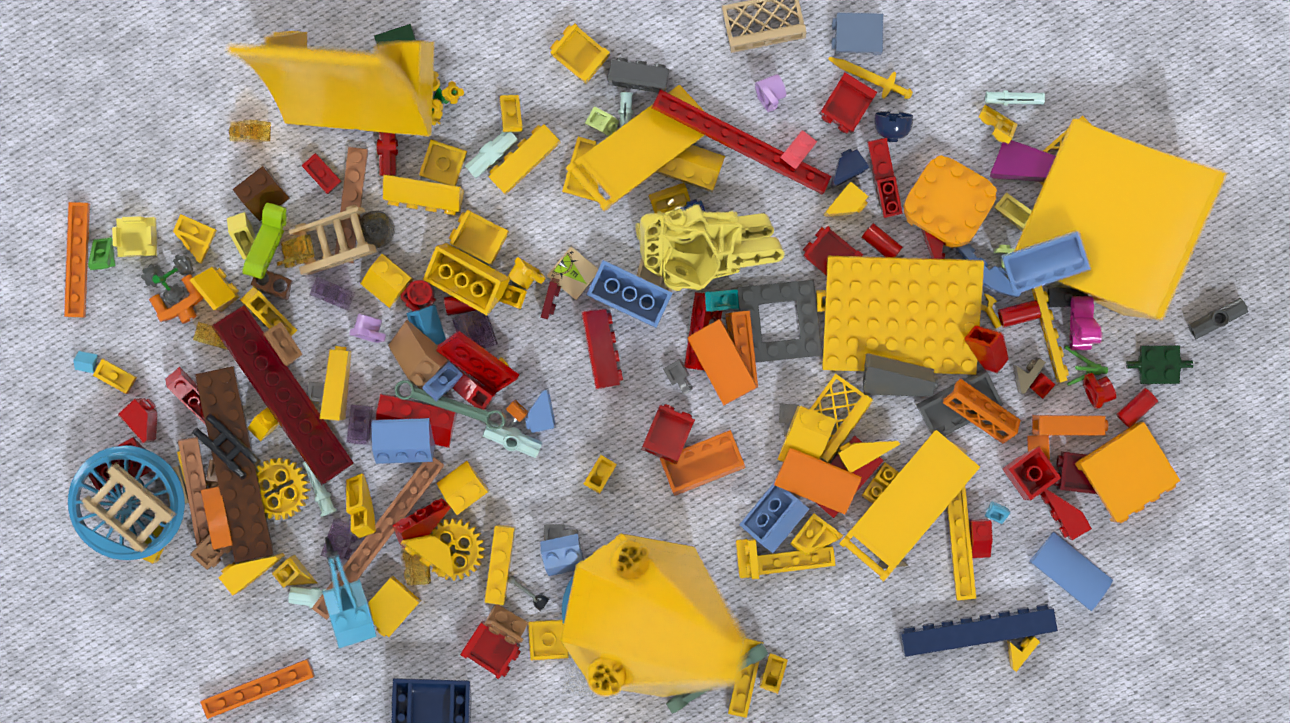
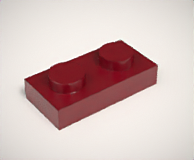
M552 278L549 283L540 318L548 320L550 314L554 315L557 305L554 304L555 296L559 297L562 287L559 286V279Z

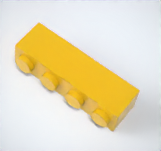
M545 124L536 126L532 130V136L529 139L524 138L517 145L518 149L514 153L512 151L503 158L504 162L500 166L497 164L490 170L489 173L491 175L489 178L505 195L561 143Z
M495 525L484 603L504 605L506 602L516 527Z

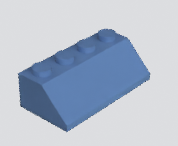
M604 260L587 292V296L654 328H657L673 294Z

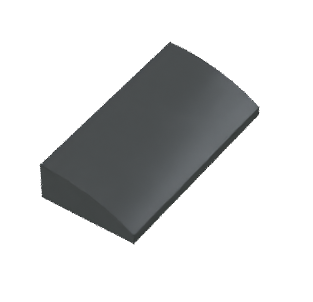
M982 369L976 372V375L963 379L998 405L1003 406L986 370ZM955 384L916 404L931 435L937 430L943 436H946L970 423L969 420L943 403L944 398L954 391ZM956 398L952 400L956 404H962V402ZM967 410L970 414H977L974 410Z

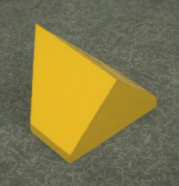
M295 555L289 557L272 573L283 588L290 585L318 584Z

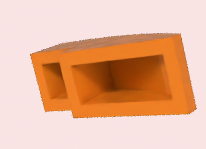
M219 486L201 490L212 548L218 549L232 546Z

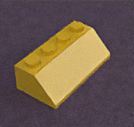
M691 145L656 173L713 193L725 156Z
M389 175L383 176V200L388 201L387 205L399 207V203L407 204L406 208L416 210L420 206L426 207L425 211L436 213L438 209L444 210V214L453 216L456 215V212L461 213L464 190L461 187Z
M444 243L436 246L423 280L481 313L489 315L504 295L510 277L452 245Z

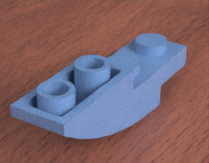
M970 244L955 248L965 260L984 261V286L1011 297H1019L1021 293L1014 294L1010 281L1005 277L1007 273L1000 266L998 268L992 266L988 269L987 262L974 254L975 249Z

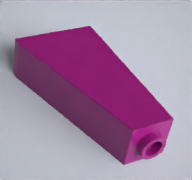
M1013 140L1009 144L1003 142L989 177L993 179L1045 182L1056 156Z

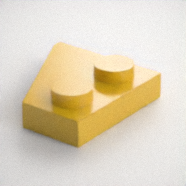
M180 214L173 232L183 242L187 250L193 254L197 262L203 263L217 230Z
M813 513L790 544L806 556L840 540L843 535Z

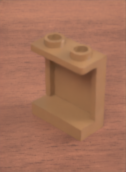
M282 323L263 333L285 366H289L303 355Z

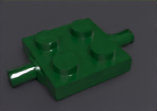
M1140 345L1138 361H1126V364H1128L1126 369L1138 368L1140 384H1180L1181 368H1193V360H1181L1180 345Z

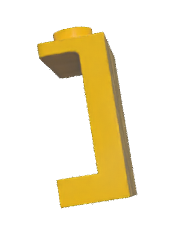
M574 23L572 26L568 25L562 33L564 36L560 41L556 40L552 44L550 54L587 84L611 54Z
M467 209L466 212L461 213L458 219L460 224L457 230L453 229L449 236L450 244L493 265L509 231Z
M394 576L390 577L368 602L373 624L377 627L376 630L385 637L387 635L390 637L421 600Z

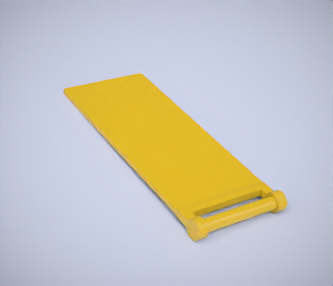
M681 85L668 92L704 111ZM651 105L576 161L571 162L566 167V170L577 178L605 212L619 199L705 135L652 109ZM580 165L608 194L609 199L606 200L578 169Z
M935 430L839 544L850 550L880 576L879 579L884 582L979 470L980 466L940 432ZM854 536L886 563L888 568L886 570L881 568L854 545L850 539Z

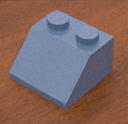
M549 390L542 391L529 411L528 418H525L527 430L531 429V433L556 428Z
M578 534L540 542L541 555L548 576L575 571L576 564L582 560L584 561Z

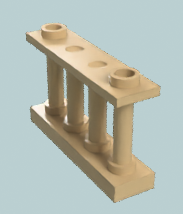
M352 205L347 207L344 212L309 224H297L295 229L289 230V234L299 235L306 258L305 265L299 267L301 275H312L377 253L375 245L365 242L358 215L366 212L365 208ZM351 218L358 243L356 245L357 248H348L341 220ZM330 224L334 225L340 246L339 254L336 255L331 254L324 231V226ZM315 229L323 252L322 260L319 261L313 258L307 237V232Z
M116 463L107 471L110 474V479L93 498L88 495L82 502L89 512H95L130 542L129 545L134 550L143 552L148 547L144 542L161 522H170L176 513ZM116 483H121L125 487V492L107 511L99 503ZM131 496H136L141 500L140 505L122 524L114 515ZM150 508L156 513V517L139 536H136L129 528L146 509Z

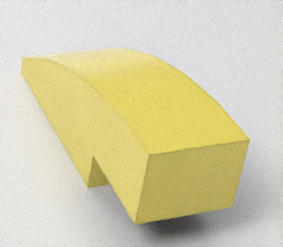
M1005 193L994 207L1022 232L1032 210L1008 193Z

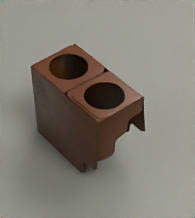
M267 270L266 273L269 276V281L266 285L261 286L257 284L259 278L253 277L251 286L281 300L287 301L289 299L293 282L291 279ZM283 279L287 283V288L284 292L279 293L274 290L273 284L276 280Z

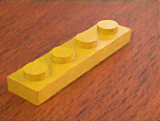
M833 546L823 547L806 556L799 550L757 555L759 575L836 566Z
M745 638L747 644L744 655L753 647L761 643L764 644V642ZM760 661L741 670L739 682L733 687L728 714L747 718Z

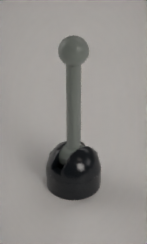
M514 576L508 578L510 584H515L533 598V605L540 612L550 599L545 595L535 596L518 583Z

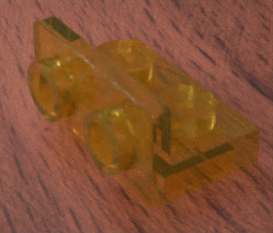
M310 234L282 242L284 260L276 263L277 266L284 265L285 268L296 267V264L308 263L307 259L315 257Z
M404 550L403 559L406 567L404 577L407 585L431 584L430 566L427 567L419 561L420 557L416 554L412 556Z

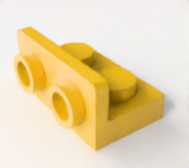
M756 539L736 540L739 577L760 579Z

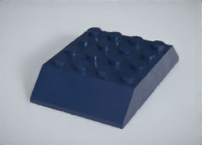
M393 678L391 723H471L472 694L470 680Z

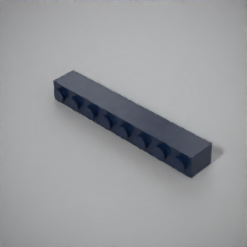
M1041 604L1036 606L1037 609L1029 610V607L1018 608V612L1014 613L1005 610L998 612L999 615L996 616L982 614L979 615L980 618L978 619L963 617L960 618V622L953 623V620H945L941 622L942 625L934 626V623H927L922 625L923 628L915 629V626L903 628L904 631L899 632L903 655L908 657L1058 632L1055 611L1051 606L1048 607V604Z

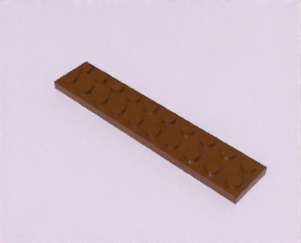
M231 366L195 374L208 437L214 441L221 434L206 420V417L211 413L252 450L235 367ZM228 439L219 446L226 454L235 447ZM212 452L219 490L223 498L235 563L273 555L274 551L256 466L240 452L233 461L247 474L246 478L241 480Z

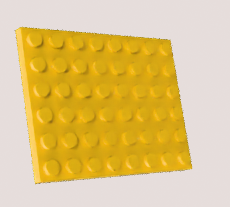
M828 256L822 370L864 371L866 354H873L934 369V373L976 375L977 358L964 341V338L975 325L980 326L984 261Z

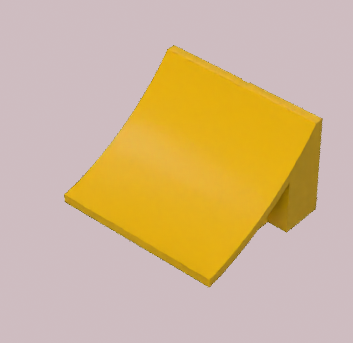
M280 31L273 32L272 36H265V44L228 45V53L243 60L262 79L273 96L285 124L431 136L434 69L433 41L414 40L377 44L376 53L307 48V32Z
M1074 118L1071 121L1014 251L1077 230L1091 269L1057 281L1091 294L1095 303L1123 316L1163 320L1227 173L1149 148Z

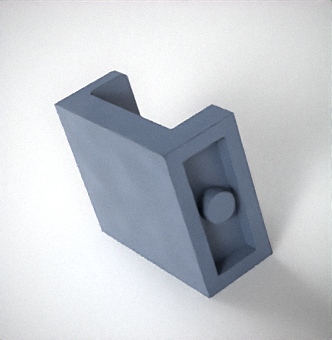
M837 13L836 18H832V30H835V37H832L831 48L835 49V54L873 53V55H881L883 52L884 14Z

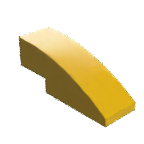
M363 474L346 479V512L351 515V532L359 538L376 532L373 504Z

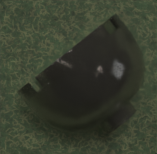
M370 211L359 219L365 242L375 245L376 248H383L393 240L395 224L388 214L382 211Z

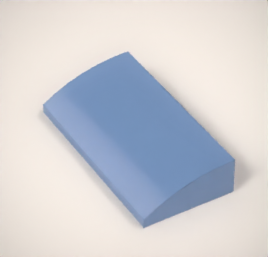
M1077 230L1001 256L1014 294L1091 269Z
M1055 532L1049 536L1029 561L1090 611H1093L1113 582L1108 575Z

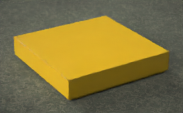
M431 139L419 176L445 185L456 186L467 151Z
M563 620L529 621L530 660L569 658V652L560 641L564 625Z

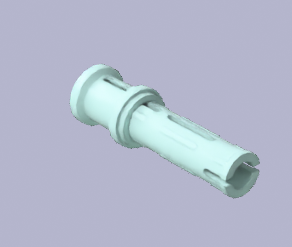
M303 462L316 495L314 500L318 503L321 510V517L336 512L337 508H334L330 498L331 493L327 492L325 486L320 484L306 462Z

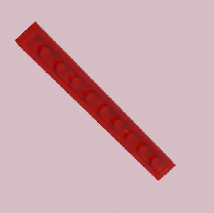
M661 89L651 107L820 194L825 192L832 177L803 161L794 169L780 158L784 153L783 151Z

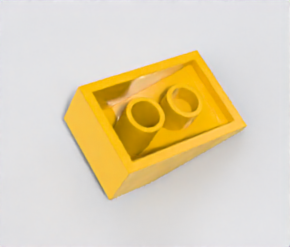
M797 406L777 460L783 462L789 448L820 460L836 419L803 406Z
M274 554L242 561L237 564L233 562L221 570L223 574L218 578L233 596L281 560L285 554Z

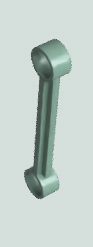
M410 380L400 381L395 386V394L402 400L413 398L485 422L487 427L492 430L500 429L506 424V416L500 410L489 412L444 396L435 401L423 389L417 388ZM403 383L411 386L412 391L408 397L402 396L400 393V386ZM493 413H498L502 417V423L498 427L490 424L489 418Z
M763 643L753 647L744 655L741 670L760 661L769 654ZM710 689L678 694L667 701L666 705L673 714Z

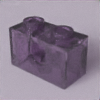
M316 277L309 295L342 309L349 310L355 292Z
M351 404L346 443L369 444L374 406Z
M335 518L328 537L334 551L337 550L340 561L343 563L346 559L349 560L353 549H350L352 541L356 542L358 537L351 532V523ZM338 536L345 538L346 543L344 546H340L337 543ZM324 544L321 556L326 557L327 548L326 544Z

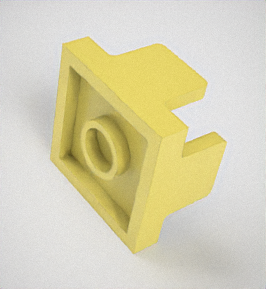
M138 216L116 219L117 227H112L113 246L117 247L118 257L157 256L155 217L145 218Z

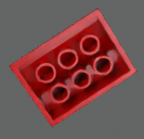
M607 309L582 312L596 389L620 385L623 375L622 370L617 368L616 363L620 359L618 350L614 351L613 343H616L615 332L610 330L609 324H613L611 312L607 313Z

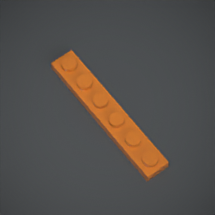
M69 202L64 317L86 318L90 203Z
M305 659L203 699L200 703L206 718L209 719L315 677L309 659Z

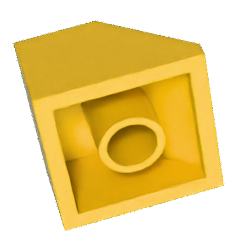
M850 182L823 215L825 217L852 215L856 211L860 213L868 204L866 199L869 196Z
M381 253L369 268L360 284L390 308L414 278L385 254Z
M210 267L190 279L191 283L215 311H224L240 298L237 294L239 292L238 288L232 282L228 283L225 279L227 275L221 268Z
M465 461L436 483L456 515L490 491L468 461Z

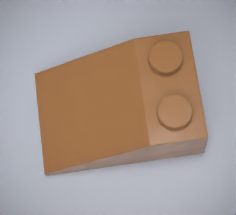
M408 320L404 322L388 345L407 378L420 389L449 361L436 351L438 345Z

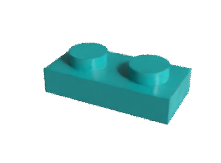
M738 289L705 292L706 311L739 309Z

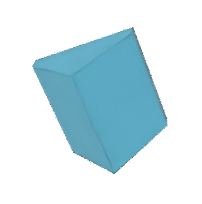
M78 351L73 360L75 370L94 373L98 355Z
M991 501L985 517L1003 524L1010 515V510Z

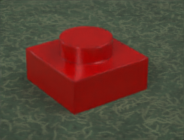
M1041 372L1029 388L1044 399L1056 384Z

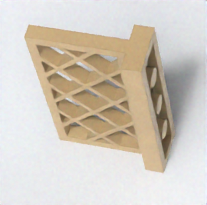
M748 0L723 5L722 11L731 53L806 38L807 31L799 0H794L795 4L792 9L783 4L785 0L780 2L777 0ZM772 1L777 5L773 13L764 8L767 2ZM753 5L758 8L754 17L745 12L748 6ZM780 7L789 12L784 20L775 15ZM735 9L740 13L733 20L728 17L727 10ZM761 11L770 16L765 24L756 19ZM792 14L799 19V24L791 25L786 21ZM742 15L751 19L747 27L738 23ZM772 18L781 23L776 29L768 26ZM753 22L762 26L759 32L754 33L749 30ZM735 25L744 30L740 36L732 37L731 31Z

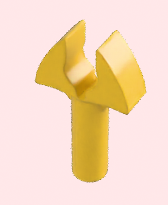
M984 294L988 303L987 306L981 303V310L987 313L994 328H999L1001 323L992 308L993 303L997 301L992 296Z

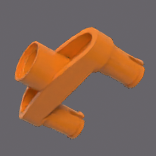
M191 274L181 279L190 294L171 308L166 307L159 294L149 299L157 312L156 316L160 322L178 317L182 324L191 321L190 318L194 319L197 317L193 307L203 299V296L191 283L190 279L193 278Z

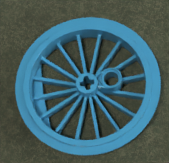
M115 446L94 454L77 470L69 488L68 511L75 531L91 549L113 559L137 560L160 551L174 538L184 516L185 498L177 474L160 456L140 447ZM123 459L124 470L128 472L129 460L140 462L142 465L136 477L133 478L147 488L160 477L166 486V490L154 493V495L158 496L168 493L170 499V506L168 507L176 515L170 522H161L159 524L164 527V530L158 537H155L153 533L149 535L152 542L147 544L148 547L143 552L125 546L124 537L121 534L119 543L109 539L114 530L112 527H110L106 537L97 533L96 530L106 523L104 520L93 530L87 527L84 519L96 516L97 514L92 513L82 517L80 504L84 503L80 500L81 490L83 487L96 494L100 491L84 483L91 472L103 486L107 483L95 469L102 463H107L110 469L113 466L111 460ZM145 466H148L157 475L144 485L140 476ZM116 483L117 493L112 488L109 491L112 496L107 494L104 497L112 502L100 501L99 504L113 506L125 492V487L123 486V491H121L120 485ZM131 496L126 503L127 507L124 508L122 506L117 512L115 518L119 520L121 516L122 524L125 522V517L127 520L140 505L136 504L141 501L140 499H134L136 496ZM145 512L141 515L151 521L155 518ZM139 518L135 521L143 530L146 528V525ZM132 525L130 531L137 536L134 525Z

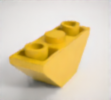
M430 535L402 540L401 544L405 546L404 550L412 556L416 554L420 557L419 561L427 567L431 565L435 568L434 572L440 577L452 578L454 574L450 547L435 536Z

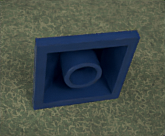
M850 148L841 153L842 157L837 162L830 185L832 189L866 172L870 168L857 149L852 151Z

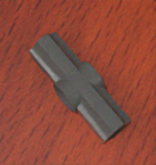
M1238 298L1188 324L1189 330L1194 338L1198 339L1248 313V307L1242 298ZM1217 313L1220 314L1222 317V320L1219 324L1215 321V315Z

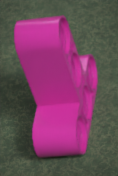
M1072 296L1069 341H1071L1070 350H1091L1092 344L1101 343L1102 339L1101 327L1094 319L1093 296Z

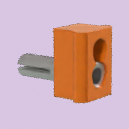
M514 400L506 408L512 417L504 426L511 428L517 421L521 422L529 413L517 400Z

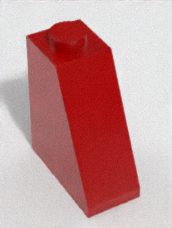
M975 325L964 338V341L984 370L998 373L1009 360L1005 338L1001 332Z

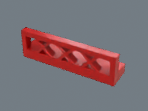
M695 292L689 336L708 326L712 318L715 322L722 317V310L706 311L705 293ZM688 341L684 366L689 369L705 371Z

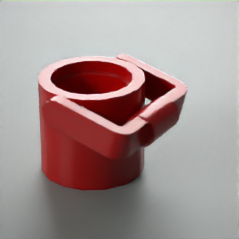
M423 280L411 281L400 296L405 306L412 311L420 310L418 305L428 304V306H431L436 301L433 286Z
M1093 373L1085 374L1083 387L1094 408L1099 409L1103 404L1117 398L1113 384L1107 376L1097 380Z

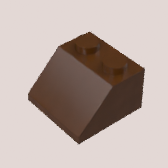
M264 166L232 189L241 202L259 221L262 220L263 209L267 202L281 206L290 199L268 168Z

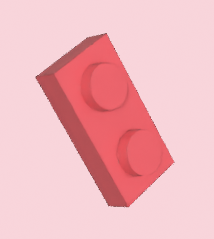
M802 130L780 158L796 169L817 141Z

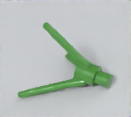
M1065 346L1066 350L1087 363V366H1075L1076 370L1086 371V374L1093 373L1094 375L1108 373V367L1095 364L1077 351H1071L1069 346ZM1085 374L1067 382V385L1070 386L1084 380Z

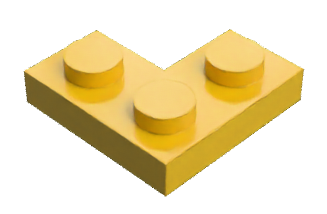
M985 104L978 117L986 125L994 126L992 135L998 141L1009 144L1018 124Z

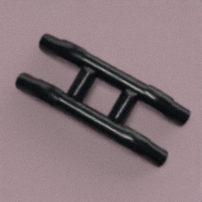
M210 413L206 420L221 434L214 441L198 428H195L192 434L217 455L241 480L245 479L247 474L233 459L241 452L255 466L261 460L221 421ZM226 439L235 446L228 454L219 448Z

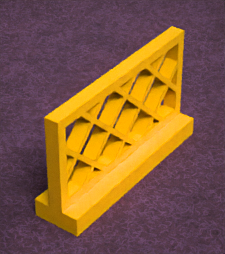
M836 373L810 408V410L820 412L821 414H823L822 411L834 409L837 431L835 434L830 435L832 438L827 442L821 458L828 463L873 402L872 398L864 395L863 392ZM836 379L843 383V392L833 393L832 385ZM855 392L861 396L857 403H848L847 393ZM845 394L847 405L835 407L834 396ZM831 396L833 407L822 409L821 400L823 397ZM847 407L848 416L846 419L838 420L836 409Z

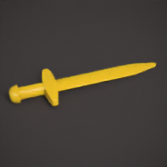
M834 57L828 58L829 61L840 69L882 87L883 99L887 97L890 91L905 96L904 99H910L913 94L910 88L906 89L894 83L896 72H893L886 79L846 60Z

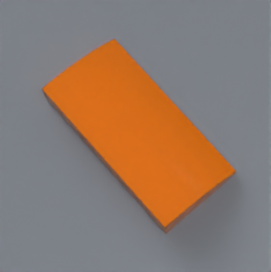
M721 319L687 337L723 405L758 388Z
M731 430L684 448L677 464L659 458L674 496L745 468Z
M789 448L776 476L774 485L846 514L862 477Z

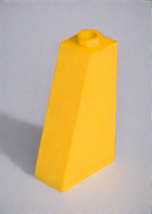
M335 346V350L329 349L320 419L346 420L352 352L347 351V347Z

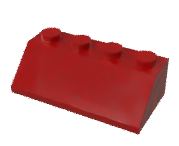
M380 394L376 420L429 418L435 445L450 448L457 413L427 403L409 399L402 400L396 396Z

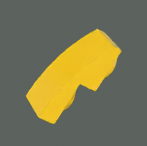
M884 462L861 496L873 504L899 472Z

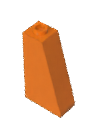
M1032 415V434L1105 435V431H1108V420H1105V416Z

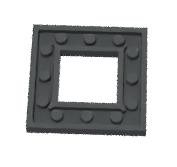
M814 279L737 287L739 310L750 311L755 362L822 356ZM796 301L800 339L762 343L759 305Z

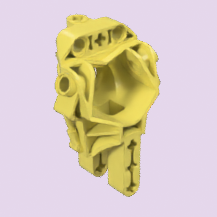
M694 205L684 211L682 209H675L664 214L661 211L657 212V214H646L641 218L640 223L635 225L636 236L640 242V254L645 267L657 276H662L665 285L675 291H681L685 288L701 290L712 279L739 273L741 267L776 263L781 261L785 255L778 238L770 237L774 233V228L768 215L764 213L738 216L737 212L734 211L711 213L703 212L699 205Z

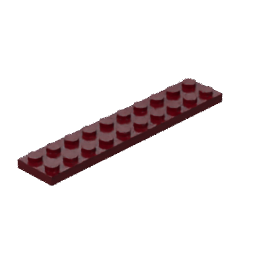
M245 305L212 325L216 334L321 485H324L354 464L325 420L320 419V413L289 368L284 365Z

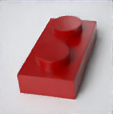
M316 153L301 165L327 194H330L342 183L338 176Z

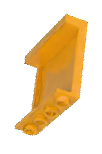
M1144 422L1135 423L1131 428H1127L1075 463L1078 470H1083L1112 517L1110 521L1116 523L1125 522L1129 519L1130 514L1140 512L1145 508V504L1158 500L1161 497L1160 494L1176 488V484L1181 481Z

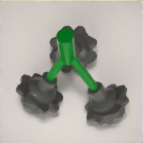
M176 255L175 259H173L175 266L166 274L159 265L154 266L150 264L147 268L142 269L144 274L141 275V278L147 286L152 285L156 287L158 283H161L165 287L163 301L168 302L170 305L179 303L185 294L183 287H179L177 284H174L173 287L169 286L166 283V278L175 272H180L181 275H189L193 271L191 259L185 255Z

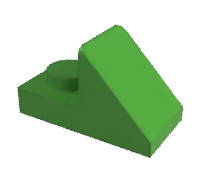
M113 238L93 240L88 262L90 270H102L115 266Z

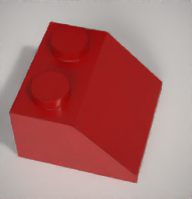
M136 398L120 411L118 415L143 443L154 442L157 434L158 412L154 409L156 405L150 399Z
M1039 446L1017 457L1002 468L1023 500L1031 501L1061 479Z

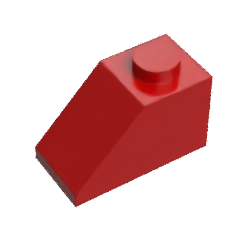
M989 519L969 520L972 558L991 557L993 542L992 521Z

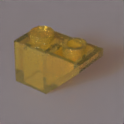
M258 120L230 122V141L270 142L271 122Z

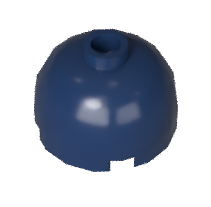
M891 111L876 112L874 118L875 129L881 137L887 138L888 142H898V139L904 138L910 133L913 125L912 114L899 112V114L890 113Z

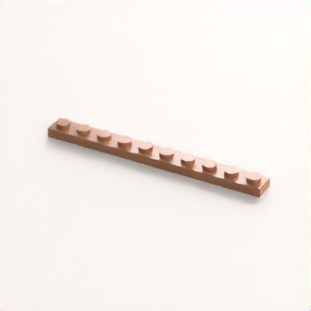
M433 457V462H423L375 524L376 532L365 537L343 566L349 583L360 578L394 533L392 525L407 516L445 466L435 457ZM339 572L337 574L338 586H342L345 584ZM332 582L330 583V585L327 587L326 590H329V589H332V588H333ZM322 594L311 609L328 620L329 613Z

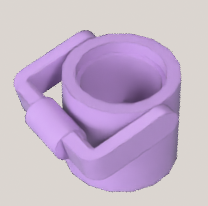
M776 74L755 83L758 100L768 112L775 111L778 107V100L786 97L785 86L780 76Z
M359 313L355 326L349 333L350 336L376 343L385 342L386 334L379 333L382 320Z

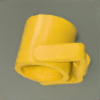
M519 257L515 259V265L508 274L510 280L527 290L534 280L540 284L546 280L539 269Z

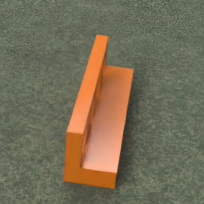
M750 311L726 313L727 331L758 387Z
M962 379L956 382L954 391L943 400L945 405L1002 444L1018 434L1021 422L1019 418ZM956 398L959 401H961L962 404H956L952 400ZM967 410H974L977 414H970ZM982 420H988L992 424H985ZM997 430L1004 431L1007 434L1003 436Z

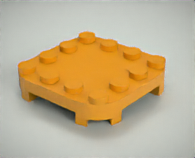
M939 155L927 164L908 194L903 206L904 214L910 225L915 224L947 243V247H962L972 241L996 200L997 189L985 177L954 159Z

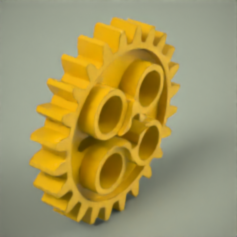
M272 458L270 463L264 461V467L258 465L259 472H257L268 519L273 518L275 515V520H280L281 516L284 520L288 519V515L293 517L295 512H301L299 506H306L303 499H309L305 492L310 491L309 488H305V485L310 483V481H304L307 474L300 473L303 468L299 467L296 469L297 462H293L290 465V459L283 461V458H278L277 461L275 458ZM282 471L286 473V479L284 481L280 478V473ZM265 480H268L270 484L268 490L263 485ZM291 480H293V484L281 488L279 492L272 493L268 497H265V494H267L268 492L274 491L277 488H279L280 485H285ZM290 488H292L295 492L293 498L289 496ZM273 497L278 499L277 506H274L272 503Z
M455 518L451 519V523H449L448 519H445L444 525L439 522L437 525L438 529L435 527L432 531L433 534H430V536H435L448 547L455 545L456 550L470 552V555L461 551L452 553L453 550L450 549L454 574L452 576L453 581L457 579V575L462 580L464 579V573L469 577L471 575L470 570L473 572L477 571L475 565L480 566L482 564L478 558H484L480 551L485 550V547L480 546L484 540H478L481 532L474 533L476 526L470 529V522L463 525V519L456 523ZM444 533H448L451 536L450 542L444 541ZM462 538H467L469 540V547H464L462 545ZM458 556L465 559L464 565L457 563Z

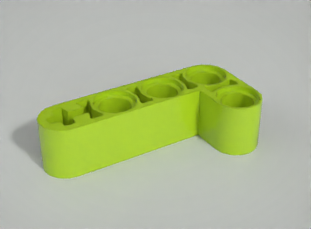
M268 202L265 204L262 213V225L244 262L243 274L259 279L264 278L285 231L283 227H286L287 222L286 207Z

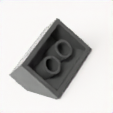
M617 58L611 62L608 84L659 93L660 89L666 92L669 69L663 64L649 66L644 61L630 63L628 59Z

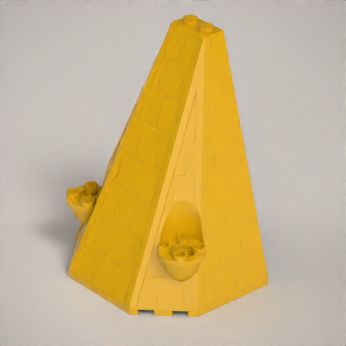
M620 533L610 543L603 545L593 552L590 557L576 564L560 641L585 676L589 688L597 695H616L621 690L667 697L738 684L747 642L695 547Z

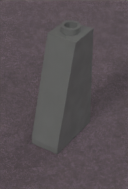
M866 354L863 374L864 395L933 396L934 389L938 388V377L934 376V369L873 354Z

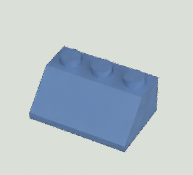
M429 418L372 420V451L376 464L433 462L435 442Z
M773 483L739 525L761 545L774 553L808 512L809 508L789 491L777 487Z

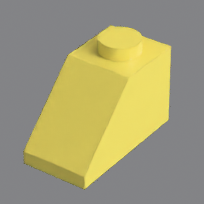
M243 212L227 218L228 233L244 260L247 258L256 236L246 213Z

